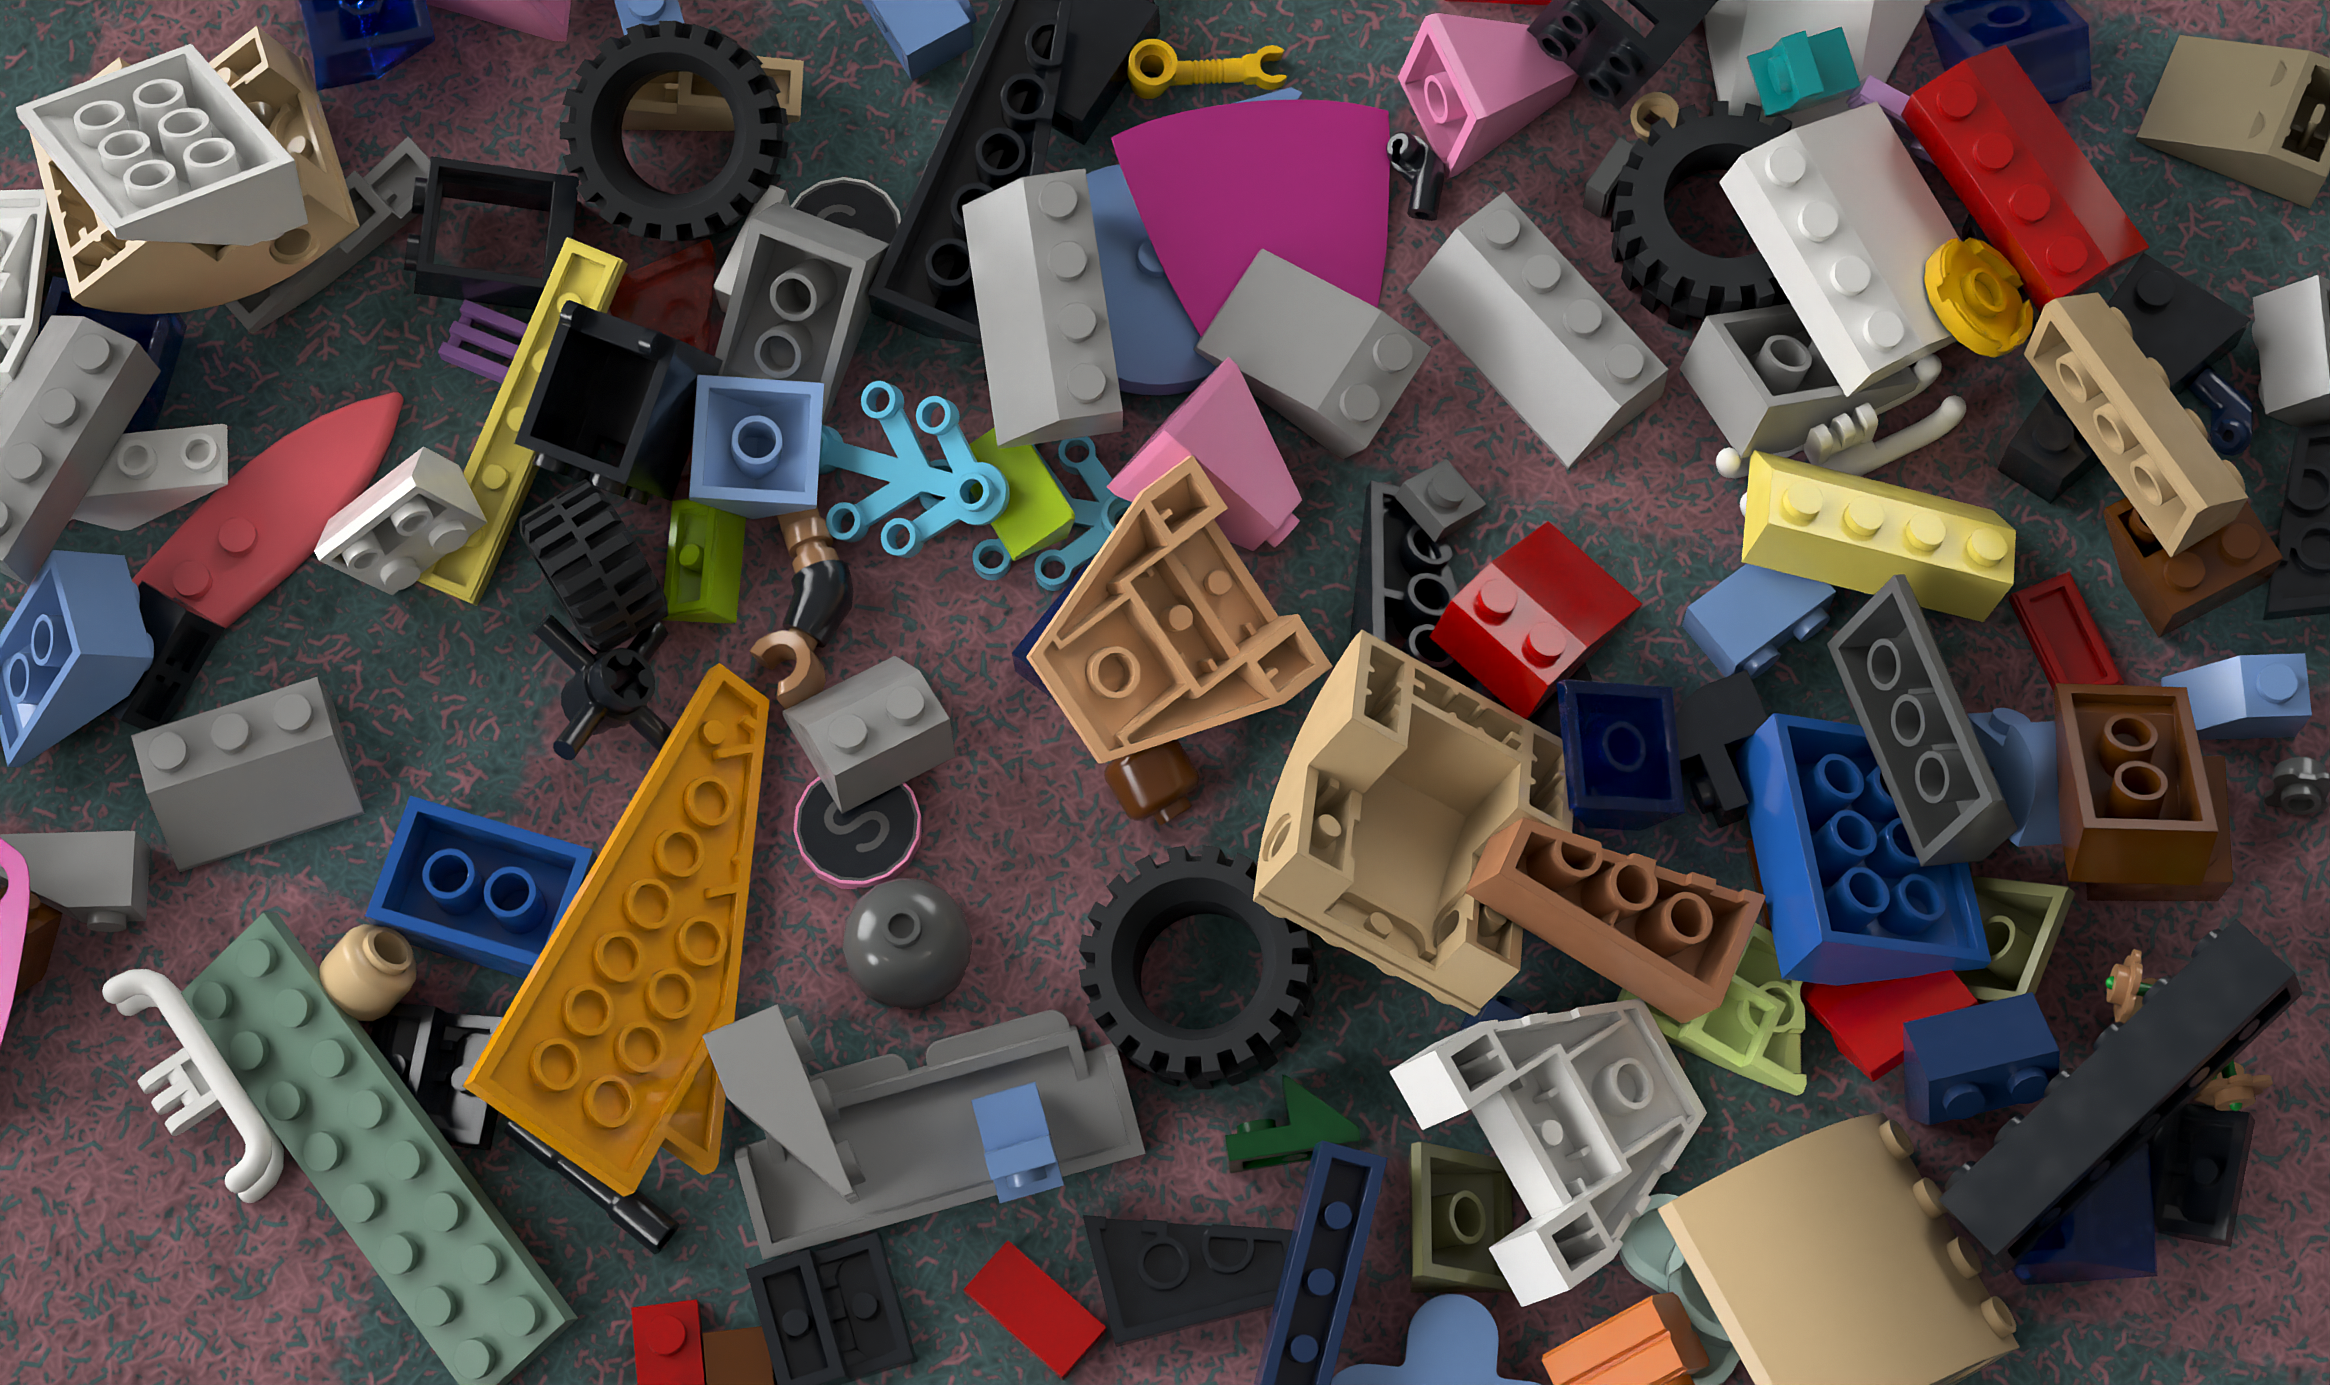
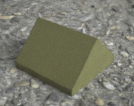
M1971 876L1991 963L1982 969L1957 971L1954 973L1968 988L1979 1005L2033 992L2035 995L2075 892L2066 886Z
M1426 1142L1411 1143L1409 1155L1410 1293L1513 1292L1489 1250L1491 1246L1513 1232L1512 1181L1499 1158Z

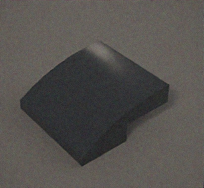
M397 1003L387 1015L374 1020L371 1040L449 1145L491 1151L499 1111L464 1088L463 1085L503 1017L446 1013L436 1006Z
M2186 1104L2092 1192L2088 1213L2093 1217L2172 1237L2231 1247L2255 1119L2250 1112L2220 1111L2214 1107Z
M878 1232L817 1252L806 1249L746 1269L778 1385H842L918 1362L882 1236Z

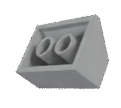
M318 677L131 735L146 794L179 872L365 814L333 699Z

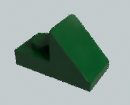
M1282 1075V1090L1288 1125L1276 1127V1121L1273 1119H1259L1238 1125L1236 1127L1237 1134L1225 1135L1230 1173L1311 1161L1314 1146L1320 1141L1360 1150L1361 1145L1358 1126L1286 1075Z

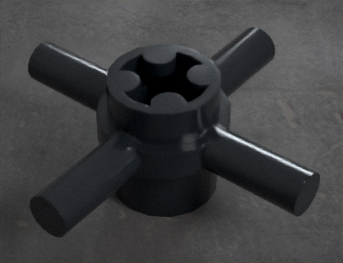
M552 614L546 616L533 630V633L575 672V676L565 684L561 692V706L570 723L553 743V749L556 754L565 760H573L592 735L602 734L610 728L623 727L627 724H630L660 753L673 730L647 706L655 691V677L648 661L667 638L668 631L662 623L657 622L638 633L627 649L617 648L597 652L593 655Z

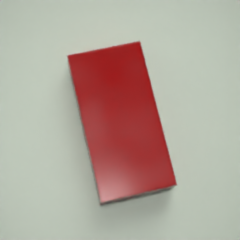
M2070 571L2011 594L2009 601L2053 692L2056 683L2124 685V681Z
M1008 1240L963 1289L969 1298L1061 1380H1064L1107 1332L1105 1325Z

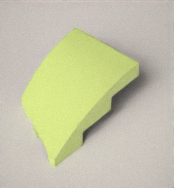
M1755 923L1721 1007L1682 1024L1645 1002L1667 1042L1767 1086L1796 1096L1804 1092L1807 1085L1806 1074L1801 1073V1033L1805 1030V1006L1800 998V988L1803 982L1781 979L1772 932ZM1622 988L1616 1002L1638 999L1639 997Z

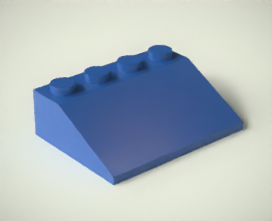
M1773 713L1756 730V733L1735 752L1741 785L1749 801L1747 814L1763 892L1766 895L1765 901L1781 979L1840 986L1914 977L1951 969L1953 972L1982 969L1991 963L1968 862L1921 867L1862 726Z

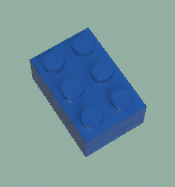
M410 796L365 917L371 925L396 930L405 937L410 945L526 979L598 857L594 850Z

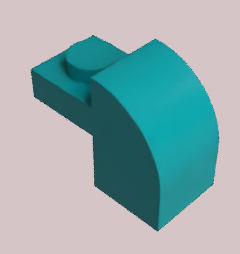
M1842 26L1807 37L1806 31L1782 37L1771 49L1746 57L1766 118L1776 117L1778 114L1787 115L1849 96L1861 86Z

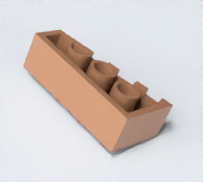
M1525 817L1489 837L1465 891L1466 894L1682 1024L1721 1007L1766 895L1747 889L1737 892L1716 885V879L1695 872L1685 875L1657 866V860L1637 853L1626 856L1602 848V844L1599 841Z

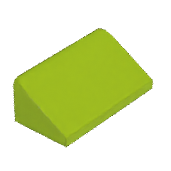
M995 427L969 444L977 462H985L997 467L1008 481L1010 492L1008 506L1002 515L992 522L991 525L1013 561L1068 537L1075 521V514L1032 444L998 449ZM980 482L973 484L970 489L977 502L983 495V486Z
M689 498L672 501L663 591L667 598L668 616L662 620L736 623L746 517L689 500Z

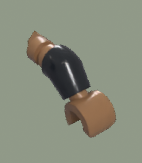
M817 507L815 509L777 515L789 555L795 558L792 562L795 575L791 580L794 593L782 624L787 631L781 630L767 634L759 639L749 651L760 665L770 670H773L777 664L783 661H797L795 670L791 675L778 682L777 700L785 710L823 691L826 682L825 670L813 651L815 647L824 648L851 610L854 591L848 564L839 560L836 550L831 547L833 544L832 536L827 529L826 520L820 517Z

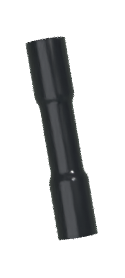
M511 1119L509 1120L504 1130V1133L545 1167L557 1171L603 1208L613 1222L653 1254L659 1253L677 1232L680 1224L639 1190L636 1189L634 1193L623 1197Z

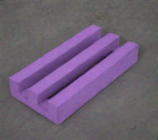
M464 300L460 308L462 315L458 322L453 321L449 329L451 336L447 343H442L438 354L443 361L503 384L509 367L463 350L461 347L464 341L513 360L519 347L518 345L472 328V325L475 322L522 340L528 324Z

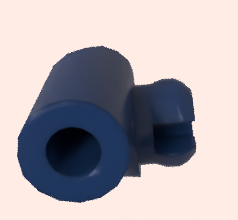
M2209 366L2193 381L2188 390L2211 409L2210 437L2212 445L2224 455H2237L2246 450L2252 440L2253 406L2244 395Z

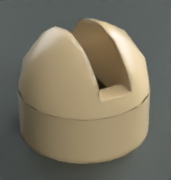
M1652 92L1640 97L1633 105L1630 115L1637 137L1648 144L1652 125L1643 120L1648 113L1657 121L1665 117L1671 127L1675 128L1679 111L1676 101L1668 94L1662 92Z

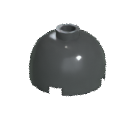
M897 878L875 885L857 900L845 923L842 950L851 978L868 998L888 1006L916 1010L940 1002L959 986L970 963L973 939L964 911L944 889L923 879Z

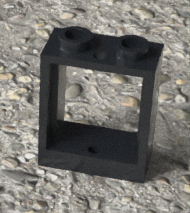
M431 156L428 178L415 177L411 214L423 215L421 235L408 233L404 270L416 272L414 294L535 310L566 238L573 239L578 195L576 188L579 186V178ZM442 197L549 212L542 277L534 278L433 264Z

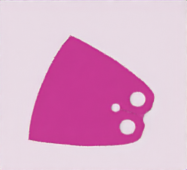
M1328 100L1250 101L1205 107L1164 116L1142 123L1111 137L1125 180L1160 264L1200 337H1202L1261 249L1273 253L1378 308L1388 236L1390 160L1386 154V146L1390 139L1389 111L1355 103Z

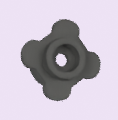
M2298 757L2284 760L2276 765L2272 775L2274 786L2272 790L2264 793V803L2267 806L2282 807L2286 812L2295 815H2306L2328 808L2329 799L2327 796L2330 792V773H2327L2326 767L2321 762L2311 758Z

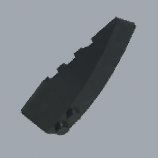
M1001 0L868 292L872 314L930 338L982 345L962 206L1022 177L1044 174L1073 0Z

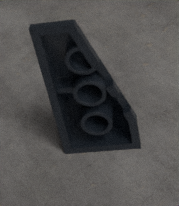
M1371 480L1366 488L1349 644L1361 630H1364L1494 702V694L1429 637L1451 599L1460 592L1449 565L1453 553L1447 538L1444 537L1437 542L1430 538L1395 498L1396 493L1400 489L1399 486Z

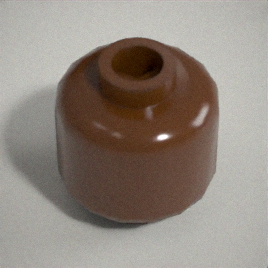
M1178 739L1112 760L1104 771L1105 780L1126 815L1134 821H1143L1154 816L1159 826L1192 807L1186 795L1193 791L1199 783V774Z

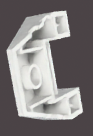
M1640 998L1578 1007L1567 1012L1531 1014L1520 1019L1498 1022V1020L1479 1022L1430 1045L1389 1071L1422 1130L1471 1109L1532 1217L1531 1220L1489 1248L1521 1307L1572 1289L1615 1258L1624 1244L1620 1240L1633 1218L1643 1214L1652 1200L1649 1193L1660 1176L1672 1169L1707 1114L1644 1000Z

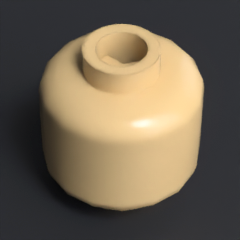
M363 924L349 930L327 954L319 968V979L327 994L342 1010L359 1021H374L387 1015L410 990L417 975V965L413 951L405 937L391 928Z

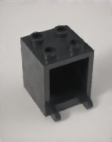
M1552 0L1527 28V31L1537 39L1540 48L1548 56L1557 61H1563L1584 80V84L1591 94L1602 101L1609 102L1619 111L1666 63L1718 0H1627L1655 25L1645 38L1602 0Z
M567 300L561 309L560 320L514 444L536 452L532 461L534 465L578 481L587 479L596 487L644 505H647L650 494L672 501L693 444L697 375L718 376L723 360L659 331L639 326L591 309L580 303ZM602 437L627 445L619 468L595 460Z

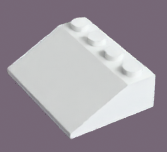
M192 44L16 107L18 118L116 239L251 246L261 241L277 239L287 231L308 224L295 160Z
M1877 101L1792 129L1742 154L1720 180L1719 183L1846 397L1957 341L1941 323L1932 307L1926 290L1924 275L1926 261L1934 250L1949 239L1958 237L1959 241L1961 240Z

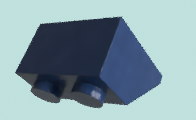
M2033 992L1903 1023L1905 1108L1908 1118L1911 1120L1932 1125L1953 1119H1967L1978 1113L2016 1104L2034 1103L2044 1098L2043 1093L2046 1087L2059 1074L2060 1050Z

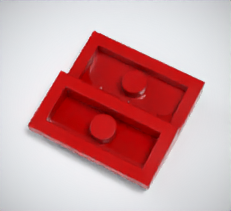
M1952 969L1914 977L1840 986L1803 982L1800 988V998L1805 1009L1831 1032L1837 1049L1873 1082L1904 1062V1022L1979 1005L1978 1001Z

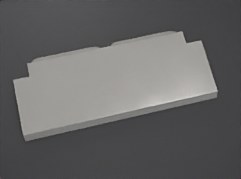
M1047 1010L937 1040L928 1047L926 1051L927 1065L908 1070L907 1063L901 1056L886 1054L810 1075L812 1081L823 1077L824 1082L827 1083L841 1117V1120L830 1124L837 1143L848 1139L849 1144L854 1149L866 1181L855 1185L860 1201L850 1204L766 1132V1139L737 1146L735 1148V1162L762 1259H768L997 1195L994 1181L990 1179L985 1161V1149L971 1100L1036 1081L1062 1177L1146 1154L1117 1048L1111 1043L1083 1051L1076 1025L1069 1026L1068 1020L1062 1012Z

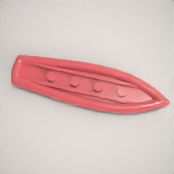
M391 392L354 402L324 414L282 437L228 480V485L216 490L133 577L132 582L136 583L138 587L141 581H144L164 592L169 597L180 599L225 629L228 628L314 553L327 521L364 493L378 471L393 438L404 403L402 394Z

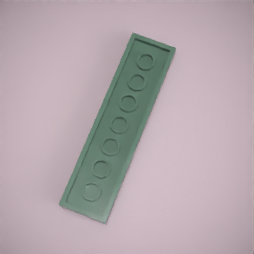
M263 912L181 992L182 996L242 1088L459 1385L508 1384L572 1325L578 1317L357 1019L342 1010L324 990L319 979V968L277 912Z

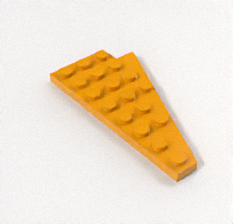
M720 663L707 671L463 1085L464 1088L623 1197L635 1192L660 1146L701 1175L714 1172L719 1163L726 1094L702 1035L733 1023L735 1019L770 702L768 698Z

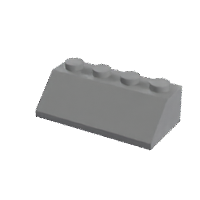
M1086 169L1022 177L963 205L964 224L998 449L1123 431V409Z
M1505 192L1501 193L1458 226L1407 289L1408 295L1567 470L1663 396L1669 369Z
M51 315L21 363L14 381L8 384L0 397V573L27 586H30L161 372L137 341L84 316Z

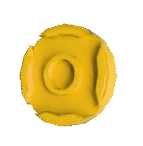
M1958 237L1949 239L1934 250L1925 264L1924 282L1929 301L1941 323L1958 342L1977 354L1995 358L2008 354L2023 344L2032 331V304L2030 299L2022 303L2021 296L2017 291L2023 285L2021 277L1999 251L1984 241L1971 237L1964 242L1959 241Z

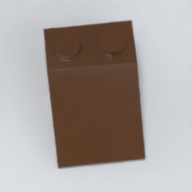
M2056 683L2054 705L2059 822L2069 882L2202 886L2218 835V827L2187 687Z

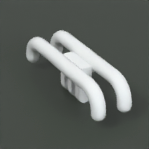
M1930 354L1917 361L1916 365L1911 368V371L1919 381L1914 391L1875 410L1868 402L1854 409L1851 418L1846 413H1843L1832 419L1829 428L1823 423L1813 427L1809 431L1805 444L1790 451L1773 453V455L1788 458L1800 451H1804L1813 465L1861 477L1936 441L1950 432L1964 417L1966 403L1959 396H1949L1936 411L1926 418L1873 443L1872 439L1878 426L1877 415L1915 397L1929 387L1940 374L1942 369L1941 360L1937 355ZM1730 447L1724 448L1718 453L1716 466L1722 476L1737 479L1749 475L1750 458L1740 459L1737 450ZM1747 492L1740 500V508L1744 517L1746 513Z
M149 969L128 970L112 977L104 984L102 990L103 997L107 1002L116 1004L118 1011L125 1016L135 1015L148 1007H158L184 1047L146 1072L138 1080V1084L145 1094L153 1093L169 1082L172 1085L158 1094L151 1102L158 1115L166 1114L182 1103L184 1104V1108L166 1120L165 1126L172 1136H176L187 1131L223 1107L246 1144L242 1160L227 1172L225 1185L229 1191L238 1193L239 1198L243 1202L254 1203L259 1201L277 1184L283 1170L284 1149L279 1137L242 1088L185 1001L179 988L165 975Z

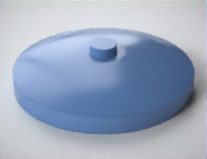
M1120 164L1092 171L1086 174L1119 389L1120 391L1141 395H1171L1194 390L1217 367L1193 350L1201 337L1160 264Z

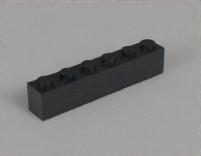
M2237 919L2223 931L2217 928L2206 934L2191 953L2192 960L2176 976L2166 975L2156 981L2144 995L2142 1008L2125 1024L2118 1021L2105 1029L2093 1045L2094 1053L2076 1070L2067 1068L2054 1077L2043 1093L2045 1099L2026 1117L2023 1114H2019L2010 1119L1999 1130L1994 1139L1996 1145L1977 1163L1975 1161L1966 1162L1946 1182V1192L1939 1198V1201L1949 1215L2006 1273L2303 994L2296 973Z

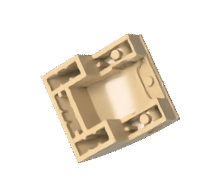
M255 26L209 62L211 67L295 160L308 224L287 231L281 237L274 240L261 241L251 246L116 239L30 133L71 297L74 301L85 307L110 312L136 314L188 312L223 305L261 292L291 277L314 262L336 244L342 242L349 234L360 227L308 61L304 57L296 56L258 26ZM118 57L92 79L131 65Z
M1361 630L1351 641L1317 696L1283 768L1262 836L1253 901L1264 906L1272 915L1291 920L1319 935L1328 944L1334 947H1342L1375 964L1383 973L1390 976H1398L1427 991L1437 1001L1446 1005H1453L1475 1017L1480 1012V1009L1520 971L1523 927L1466 894L1465 891L1489 837L1521 818L1525 817L1572 833L1577 747L1366 631Z
M1884 1112L1847 1119L1803 1135L1728 1170L1657 1209L1755 1385H1955L2020 1348L2012 1334L2016 1332V1323L2010 1310L2000 1298L1989 1295L1978 1276V1273L1982 1271V1265L1976 1251L1965 1238L1961 1236L1956 1238L1943 1215L1947 1212L1939 1201L1943 1194L1932 1180L1926 1177L1922 1179L1910 1158L1914 1148L1907 1132L1896 1120H1888Z

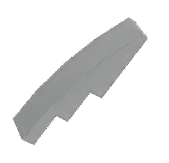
M407 137L366 176L362 177L358 172L353 171L345 179L360 227L349 234L342 242L336 244L314 262L291 277L261 292L226 303L225 305L243 326L253 334L324 289L418 215L411 214L415 177L428 178L430 158L411 138Z

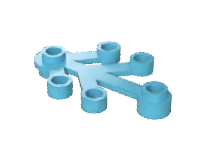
M883 381L870 383L862 393L861 406L868 416L880 421L898 458L843 443V439L838 431L823 424L821 426L819 475L829 474L838 467L890 482L855 505L841 502L829 510L826 517V526L829 533L836 539L846 542L861 540L868 532L870 526L925 492L945 497L944 500L913 521L904 518H894L883 527L881 532L883 548L892 555L911 558L921 551L926 541L960 520L975 526L987 525L998 519L1008 506L1010 492L1005 475L991 464L977 462L958 424L960 418L958 408L947 399L939 396L925 398L917 408L916 421L924 432L937 436L953 473L932 468L903 409L904 396L901 390ZM887 391L890 397L889 404L885 410L878 412L876 399L882 392ZM943 406L945 411L944 420L939 426L933 427L931 414L934 409ZM980 482L983 486V495L978 502L972 504L969 500L970 489L973 484ZM852 512L855 519L854 526L849 532L844 533L841 528V520L845 514ZM907 527L910 533L909 542L904 548L899 549L896 544V536L902 528Z
M1088 436L1062 440L1058 448V454L1062 468L1071 474L1080 475L1097 502L1072 498L1038 452L1035 444H1032L1075 514L1073 525L1091 528L1062 550H1047L1037 557L1034 564L1035 577L1039 585L1047 590H1060L1070 583L1073 571L1097 555L1116 527V519L1120 515L1125 514L1132 504L1128 500L1115 496L1107 488V485L1113 479L1096 457L1095 445ZM1073 446H1083L1089 451V455L1084 461L1074 463L1066 458V452ZM939 459L930 462L932 468L953 473L948 460ZM970 491L969 500L972 504H974L977 501ZM927 492L919 496L920 503L927 511L942 501L934 498ZM1000 538L987 539L980 542L975 547L972 556L975 571L986 580H998L1004 577L1010 570L1011 561H1013ZM988 551H997L1003 555L1004 559L998 567L986 568L980 563L983 554ZM1057 561L1062 563L1066 569L1061 577L1050 579L1042 574V568L1048 562Z

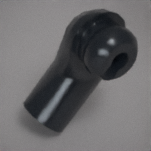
M1409 132L1396 133L1387 143L1386 154L1388 159L1391 160L1393 167L1412 186L1407 214L1411 218L1435 221L1438 215L1443 188L1445 165L1439 156L1420 137L1413 136Z

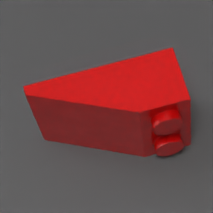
M1547 521L1490 562L1452 598L1429 637L1514 713L1528 720L1642 606V603Z

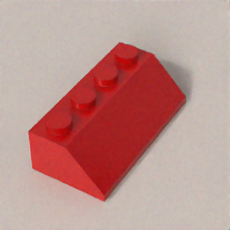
M2006 45L1964 59L1911 94L1901 113L1902 118L1994 248L2017 270L2023 283V289L2040 313H2042L2045 304L2053 299L2080 295L2149 249V245Z

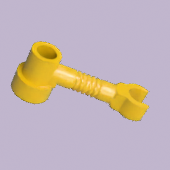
M1146 39L1134 46L1127 65V74L1131 88L1137 96L1144 99L1157 98L1169 86L1192 85L1193 83L1195 85L1199 83L1210 84L1211 82L1213 84L1216 82H1243L1245 85L1256 84L1262 89L1274 90L1282 87L1287 79L1286 75L1278 74L1271 76L1264 73L1260 65L1262 63L1278 61L1283 58L1285 50L1274 45L1265 46L1259 49L1257 53L1246 54L1242 58L1212 59L1211 61L1206 59L1205 61L1194 60L1192 62L1191 60L1178 61L1174 49L1168 43L1159 39ZM1154 72L1158 77L1150 78L1143 73Z

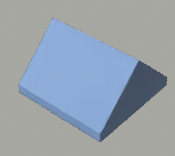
M697 375L689 500L750 519L815 509L817 507L824 383Z

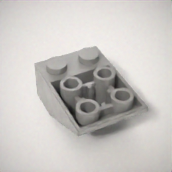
M777 1004L702 1035L725 1094L734 1106L850 1204L860 1201L855 1185L865 1182L866 1179L848 1139L837 1143L830 1124L841 1120V1117L823 1077L813 1081L810 1077L805 1063L817 1058L798 1015L787 1019Z

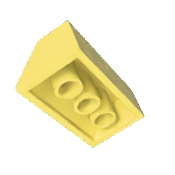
M1754 450L1750 456L1741 561L1743 563L1875 595L1894 575L1905 574L1921 607L1980 622L1986 620L2014 584L2016 530L1994 510Z

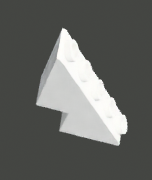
M214 424L122 434L70 520L76 519L119 531L131 530L228 485L227 425Z

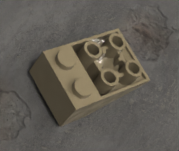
M2179 35L2135 141L2310 209L2330 171V58L2310 50Z

